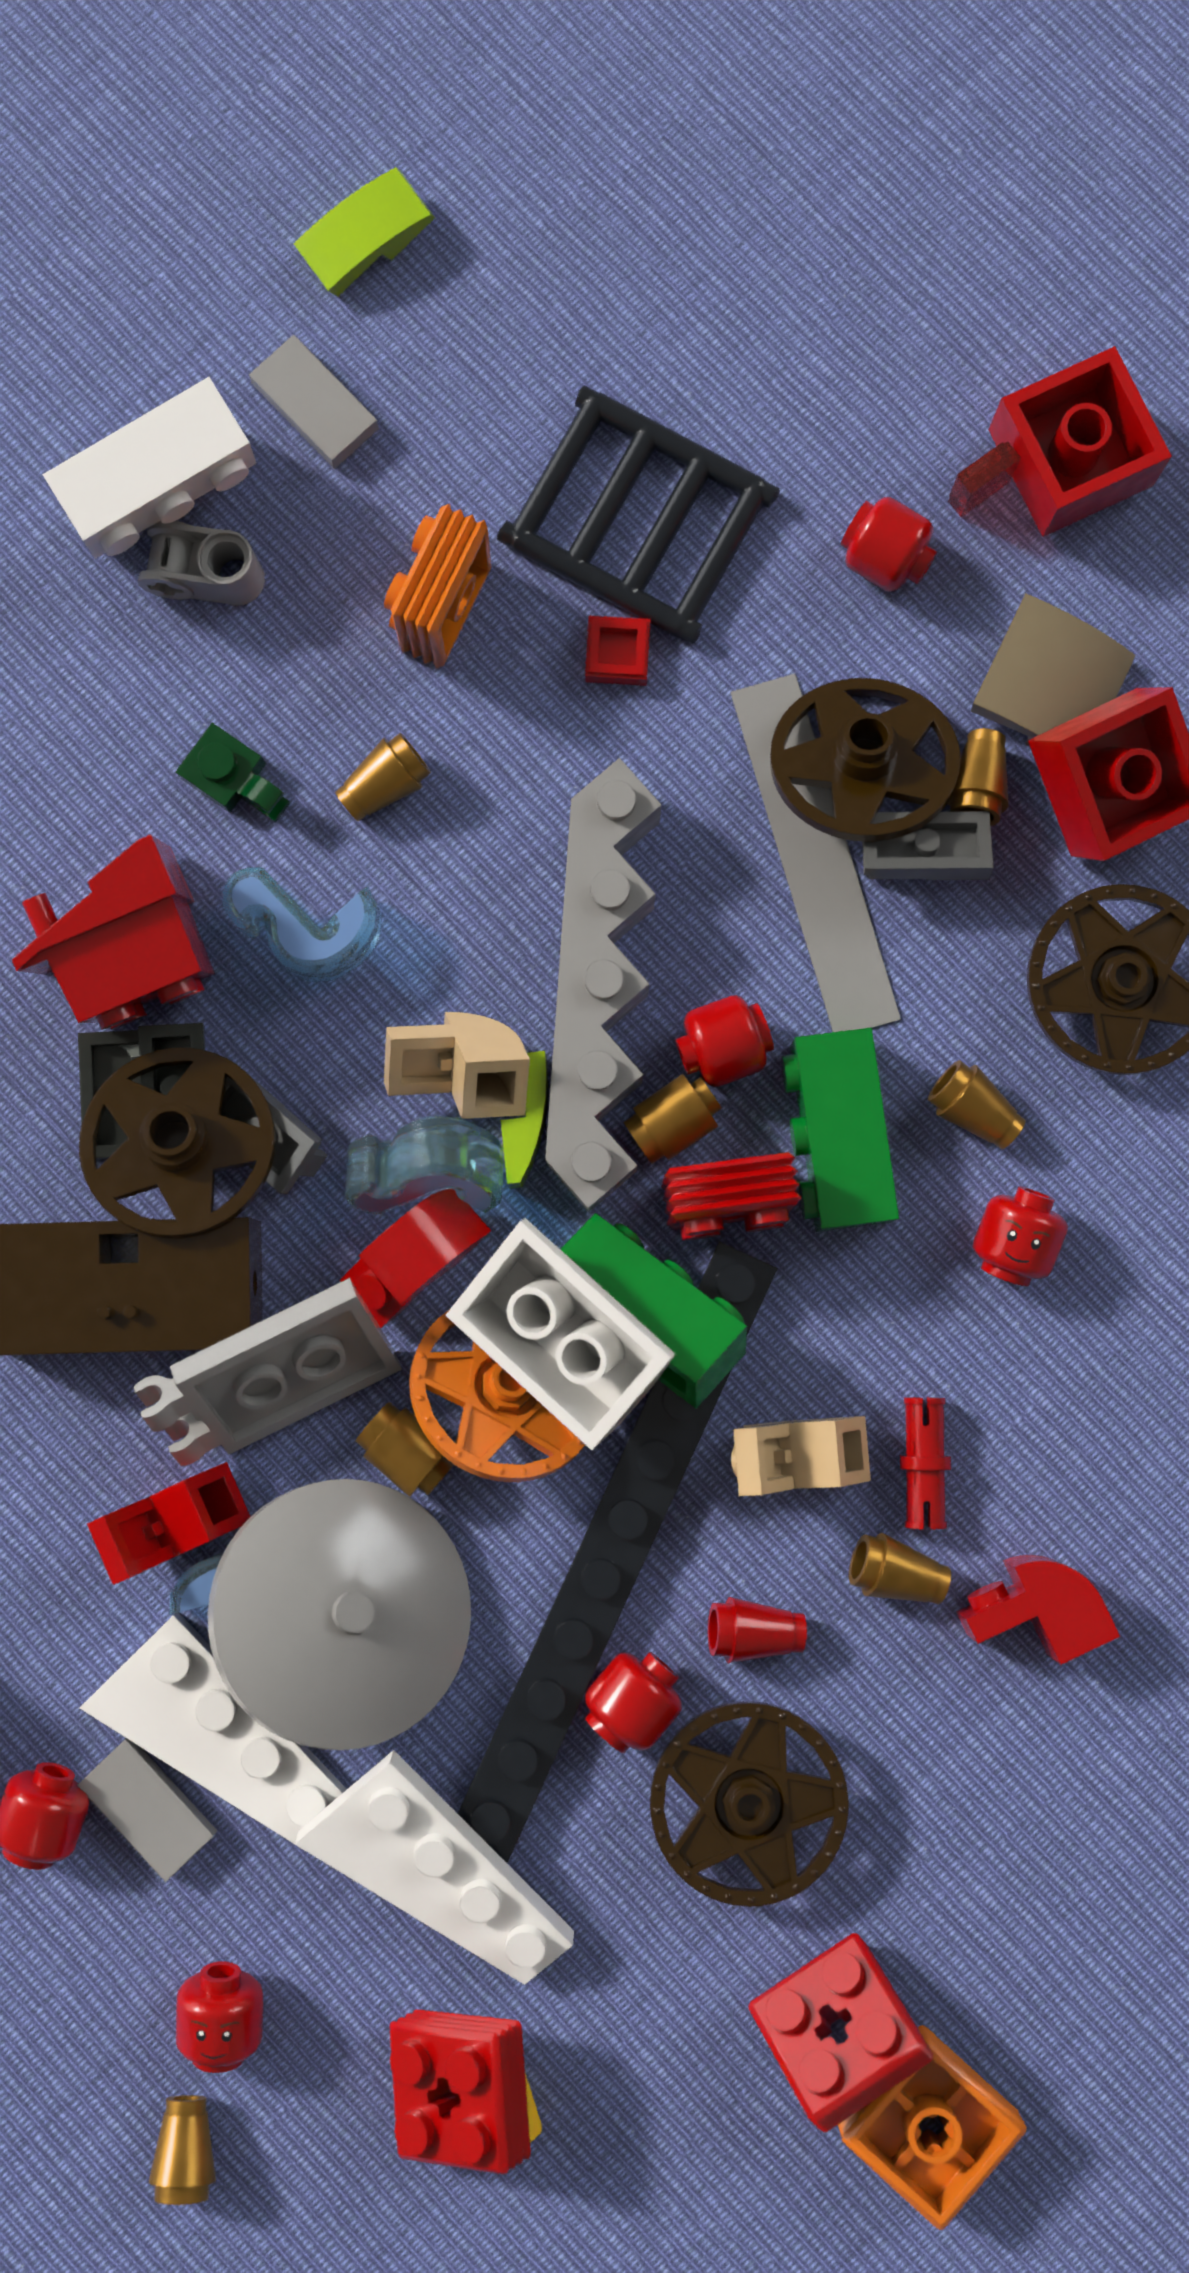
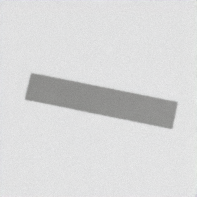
M796 674L731 691L732 700L832 1031L839 1032L873 1028L901 1020L846 839L823 833L797 817L782 800L773 782L770 769V753L774 731L783 714L795 701L802 697ZM808 713L792 729L784 749L815 739ZM793 784L808 803L825 814L834 817L830 788Z

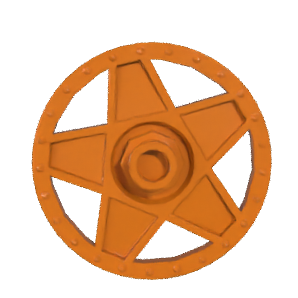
M448 1311L441 1315L430 1326L417 1347L411 1365L409 1381L410 1398L416 1419L422 1431L437 1451L447 1460L468 1473L500 1482H524L539 1479L558 1471L572 1461L584 1448L585 1444L474 1341L472 1351L431 1352L445 1332L456 1326L445 1316ZM426 1390L463 1407L456 1443L447 1435L434 1417ZM513 1435L549 1456L546 1459L523 1465L501 1464L489 1461Z

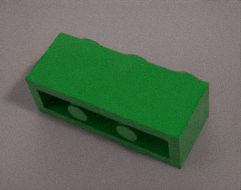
M872 1027L795 1037L790 1045L791 1055L781 1056V1067L786 1093L796 1092L800 1117L790 1118V1133L794 1155H805L808 1180L799 1182L803 1219L814 1218L816 1232L891 1223L898 1220L899 1214Z
M595 1213L560 1249L676 1354L658 1380L695 1409L746 1354L747 1325L744 1324V1319L739 1311L726 1300L715 1297L712 1300L694 1287V1283L688 1273L675 1262L665 1260L662 1263L647 1252L639 1237L627 1226L621 1223H616L613 1226Z

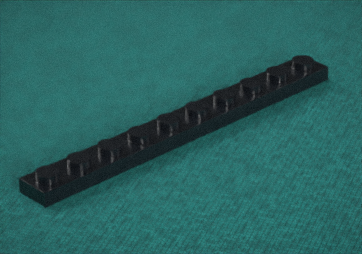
M719 1241L697 1289L712 1300L715 1297H719L733 1305L742 1315L744 1324L747 1325L748 1335L778 1268ZM730 1372L697 1409L659 1380L651 1388L457 1814L506 1863H508Z

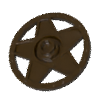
M851 678L819 686L800 697L788 708L774 731L771 743L770 769L773 782L782 800L797 817L823 833L841 839L862 842L884 841L902 837L922 828L943 810L953 795L960 770V748L955 732L947 718L923 695L903 685L886 680ZM851 696L879 697L900 703L901 705L877 715L865 711ZM814 709L821 737L784 749L792 729L808 712ZM931 727L937 734L945 754V775L915 753V750ZM793 784L830 788L834 817L825 814L808 803ZM885 798L924 805L903 818L872 824Z
M1117 884L1098 887L1077 895L1066 902L1048 919L1040 930L1030 952L1027 966V992L1033 1014L1040 1028L1057 1049L1084 1067L1116 1075H1134L1150 1072L1174 1062L1189 1051L1188 1030L1184 1036L1167 1050L1144 1059L1135 1060L1149 1021L1189 1027V982L1171 969L1187 935H1189V910L1174 898L1160 891L1138 885ZM1130 900L1153 906L1161 911L1128 932L1099 902ZM1066 921L1078 961L1042 979V970L1048 946L1061 925ZM1051 1013L1091 1015L1098 1055L1071 1040L1054 1020Z
M195 1048L162 1049L142 1055L119 1068L101 1085L87 1107L80 1130L79 1157L81 1168L89 1189L97 1201L119 1222L131 1229L151 1236L163 1238L191 1237L212 1231L228 1223L245 1210L256 1198L272 1167L276 1144L275 1125L269 1104L261 1089L248 1073L237 1064L223 1056L206 1050ZM191 1064L167 1095L132 1081L136 1077L160 1067ZM227 1077L232 1079L250 1098L260 1127L221 1116ZM107 1108L128 1139L98 1168L96 1137L102 1116ZM255 1164L254 1169L240 1191L219 1209L213 1211L215 1172ZM159 1187L177 1222H166L142 1217L118 1203L117 1200Z
M741 1701L713 1707L691 1719L672 1737L658 1760L652 1779L650 1814L655 1837L664 1857L673 1870L688 1885L703 1895L726 1904L746 1907L770 1905L787 1900L807 1889L819 1879L834 1860L844 1838L848 1822L849 1803L846 1780L840 1763L828 1742L802 1717L777 1705L764 1702ZM750 1717L730 1755L689 1743L694 1737L717 1723ZM786 1726L794 1730L816 1750L830 1778L787 1770ZM669 1775L699 1806L675 1843L670 1836L664 1811L666 1783ZM832 1817L831 1825L821 1849L808 1865L797 1874L792 1831ZM739 1854L763 1888L728 1887L703 1876L699 1872Z

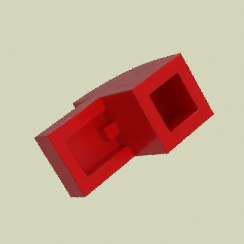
M453 1186L442 1187L400 1217L358 1255L361 1259L340 1279V1282L350 1278L380 1328L395 1319L429 1284L455 1267L491 1232L490 1228L471 1206L463 1201L464 1198Z
M225 1462L180 1481L145 1499L104 1515L88 1523L87 1526L112 1585H115L241 1527L251 1516L229 1465Z
M1019 1555L1003 1560L1014 1584L1006 1588L1003 1581H998L981 1587L967 1596L970 1603L969 1606L956 1611L967 1636L977 1644L1031 1619L1047 1655L1060 1665L1121 1637L1095 1586L1075 1569L1054 1559L1039 1555Z

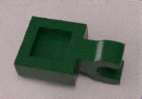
M214 723L209 725L175 771L181 780L229 813H231L239 800L243 799L276 823L290 804V801L283 797V791L263 777L258 776L266 765L262 756Z

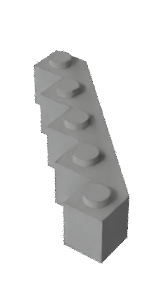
M620 758L571 798L545 1157L547 1166L588 1213L637 1171L635 1162L599 1121L643 1082V1073L608 1035L607 1031L646 999L649 993L648 981L614 943L654 910L656 894L622 855L660 824L662 805Z

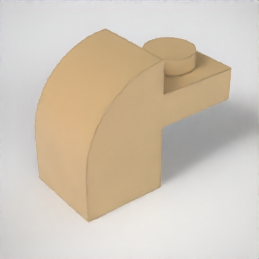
M445 1012L444 1025L386 1027L384 1085L388 1096L452 1093L462 1119L525 1115L530 1058L521 1039L510 1027L485 1016L463 1012Z
M865 1416L769 1422L744 1425L743 1428L733 1429L734 1446L731 1454V1464L738 1480L739 1496L766 1495L802 1488L844 1487L871 1481Z

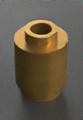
M682 1074L633 1107L636 1114L623 1123L648 1160L653 1164L663 1156H666L668 1160L672 1159L716 1129L718 1124L712 1115L722 1108L701 1077L690 1084Z
M390 1402L374 1416L355 1440L366 1450L363 1457L409 1497L418 1488L429 1495L453 1467L428 1440L416 1416L406 1407L400 1411Z

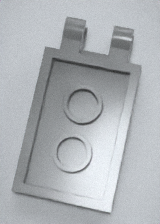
M348 1278L171 1365L170 1369L173 1379L153 1375L142 1379L133 1388L146 1407L156 1403L140 1412L143 1420L153 1432L165 1430L173 1441L186 1435L181 1441L168 1446L169 1452L180 1466H185L196 1462L206 1452L220 1445L230 1455L402 1370L393 1347L354 1284Z

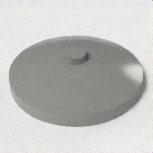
M354 1479L321 1481L290 1490L276 1497L254 1513L234 1535L219 1561L212 1582L208 1606V1633L212 1654L220 1676L235 1701L252 1719L268 1731L288 1741L325 1750H350L376 1745L396 1737L422 1720L445 1695L453 1682L466 1651L471 1622L470 1591L464 1566L455 1545L439 1522L424 1507L399 1491L378 1483Z

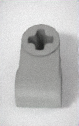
M160 520L148 527L147 533L152 538L147 570L140 572L138 578V586L143 590L169 599H196L233 606L248 604L261 594L265 584V572L248 540L240 533L232 530L192 526L180 521L164 524ZM232 560L244 561L242 568L237 574L230 577L219 576L221 568L227 562Z

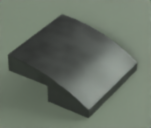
M204 1024L138 1026V1030L78 1033L81 1125L87 1107L98 1089L114 1072L128 1062L153 1051L168 1048L205 1050ZM191 1064L160 1067L138 1076L132 1081L167 1095ZM107 1108L102 1116L96 1137L97 1161L107 1160L128 1139Z

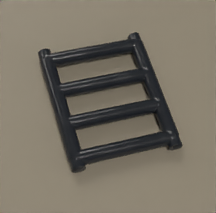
M584 385L580 388L575 401V406L580 409L515 522L512 523L507 520L499 529L497 540L512 548L513 551L639 618L651 619L650 624L672 636L679 637L690 644H695L702 628V624L697 621L762 506L770 508L772 503L777 500L780 489L755 473L615 399ZM602 421L632 437V440L570 549L567 551L537 535V532ZM656 450L685 465L686 468L621 580L590 562L650 456ZM709 478L738 493L740 496L677 608H674L644 591Z

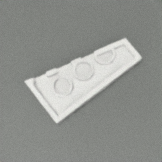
M179 1612L174 1614L80 1707L84 1712L293 1844H295L299 1830L347 1790L306 1746L288 1741L268 1731L240 1707L220 1676L211 1646Z
M394 1750L298 1832L295 1845L524 1985L573 1946L574 1930Z

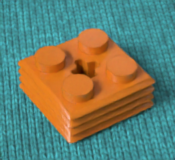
M450 504L442 506L436 518L428 515L423 518L412 543V551L418 555L408 575L402 572H398L395 575L384 600V608L391 610L392 613L389 628L396 630L402 653L411 650L413 658L422 655L424 663L433 661L436 669L445 665L491 570L488 528L485 520L476 523L473 514L464 518L462 510L459 509L452 512Z
M920 2025L917 2028L932 2051L933 2060L838 2124L842 2141L936 2229L943 2230L1027 2131V2127L1019 2111L931 2030L924 2025ZM939 2115L944 2129L939 2134L929 2129L921 2134L919 2122L927 2116L933 2119Z

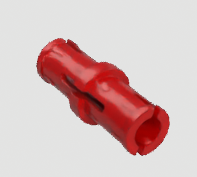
M904 1397L906 1455H900V1469L906 1470L907 1480L905 1528L924 1529V1502L928 1501V1527L930 1529H946L945 1470H951V1456L944 1455V1405L946 1404V1398L927 1397V1423L923 1424V1398Z

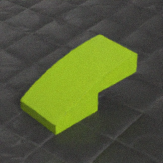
M395 167L367 183L340 202L293 244L330 293L339 297L381 255L392 261L435 219V216L403 173Z
M545 1051L527 1053L530 1063L525 1110L526 1117L500 1120L507 1185L510 1189L523 1187L540 1147L548 1099V1072Z

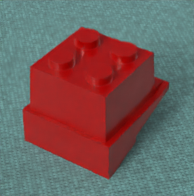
M151 834L138 839L88 881V885L92 892L59 920L46 893L33 896L22 902L37 938L12 959L16 971L46 975L53 971L78 1023H98L101 1030L109 1027L111 1030L146 1016L147 1014L143 1007L145 1003L159 998L161 1004L169 1002L172 1005L205 991L201 980L215 974L189 908V904L195 901L172 848Z

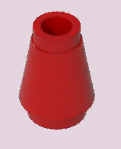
M728 1597L726 1603H712L708 1617V1647L711 1656H724L727 1663L785 1655L791 1652L802 1653L805 1649L807 1624L803 1613H792L789 1610L734 1597Z

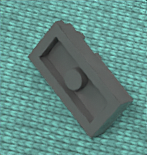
M988 811L940 812L932 821L910 834L890 840L862 842L864 875L869 879L990 880L994 868L990 814ZM878 812L872 824L903 818L912 812Z
M227 1077L221 1116L260 1127L250 1098L232 1079ZM255 1081L269 1104L275 1125V1154L266 1182L280 1194L287 1195L299 1176L314 1177L328 1155L322 1149H318L322 1139ZM255 1164L249 1165L251 1169H254Z

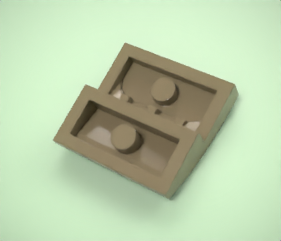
M1025 593L973 702L971 712L1027 735L1026 745H1029L1028 740L1115 699L1136 655L1088 623Z

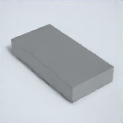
M294 334L249 374L252 385L334 469L379 429L377 419Z
M127 1738L77 1785L165 1882L217 1832V1829L143 1748Z

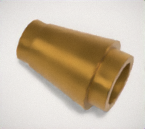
M979 728L969 732L967 743L960 758L957 784L953 795L947 803L950 806V812L988 811L990 814V826H994L999 823L1001 813L1008 809L1006 737L1001 732L988 728Z
M399 733L390 741L384 737L344 782V785L335 793L347 811L359 822L366 815H371L423 788L420 781L431 774V771L403 734Z
M961 1060L953 1063L941 1075L928 1095V1100L937 1107L936 1115L990 1143H994L1000 1149H1005L1017 1138L1026 1122L1023 1117L1017 1114L1015 1108L977 1065L969 1068Z
M879 1533L876 1537L864 1534L857 1542L852 1554L849 1567V1582L853 1586L860 1587L863 1595L868 1597L919 1602L929 1601L941 1604L949 1590L951 1570L948 1566L939 1564L937 1561L884 1533Z
M199 2095L166 2098V2112L163 2115L148 2182L155 2186L154 2201L167 2205H188L207 2201L209 2199V2184L216 2181L208 2112L206 2111V2097Z

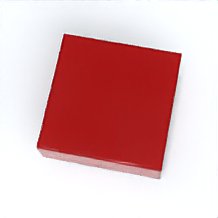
M589 616L585 683L647 686L651 619Z

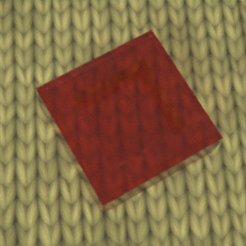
M1008 441L1000 443L957 474L948 502L957 514L963 517L1010 483L1021 457Z

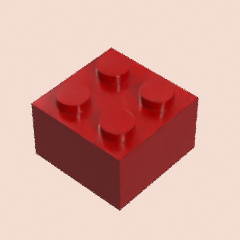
M1116 346L1001 398L988 429L1042 537L1153 487L1172 457Z
M1173 687L1136 688L1028 740L1069 853L1073 857L1105 861L1189 820V732Z

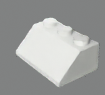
M207 377L42 475L83 542L96 559L104 553L108 556H114L128 550L139 540V533L160 520L162 523L167 524L182 518L192 510L195 505L194 500L214 488L217 491H225L236 486L249 474L248 468L257 463L250 442L210 377Z
M526 1218L518 1223L445 1315L591 1450L598 1446L623 1422L658 1381L676 1355Z

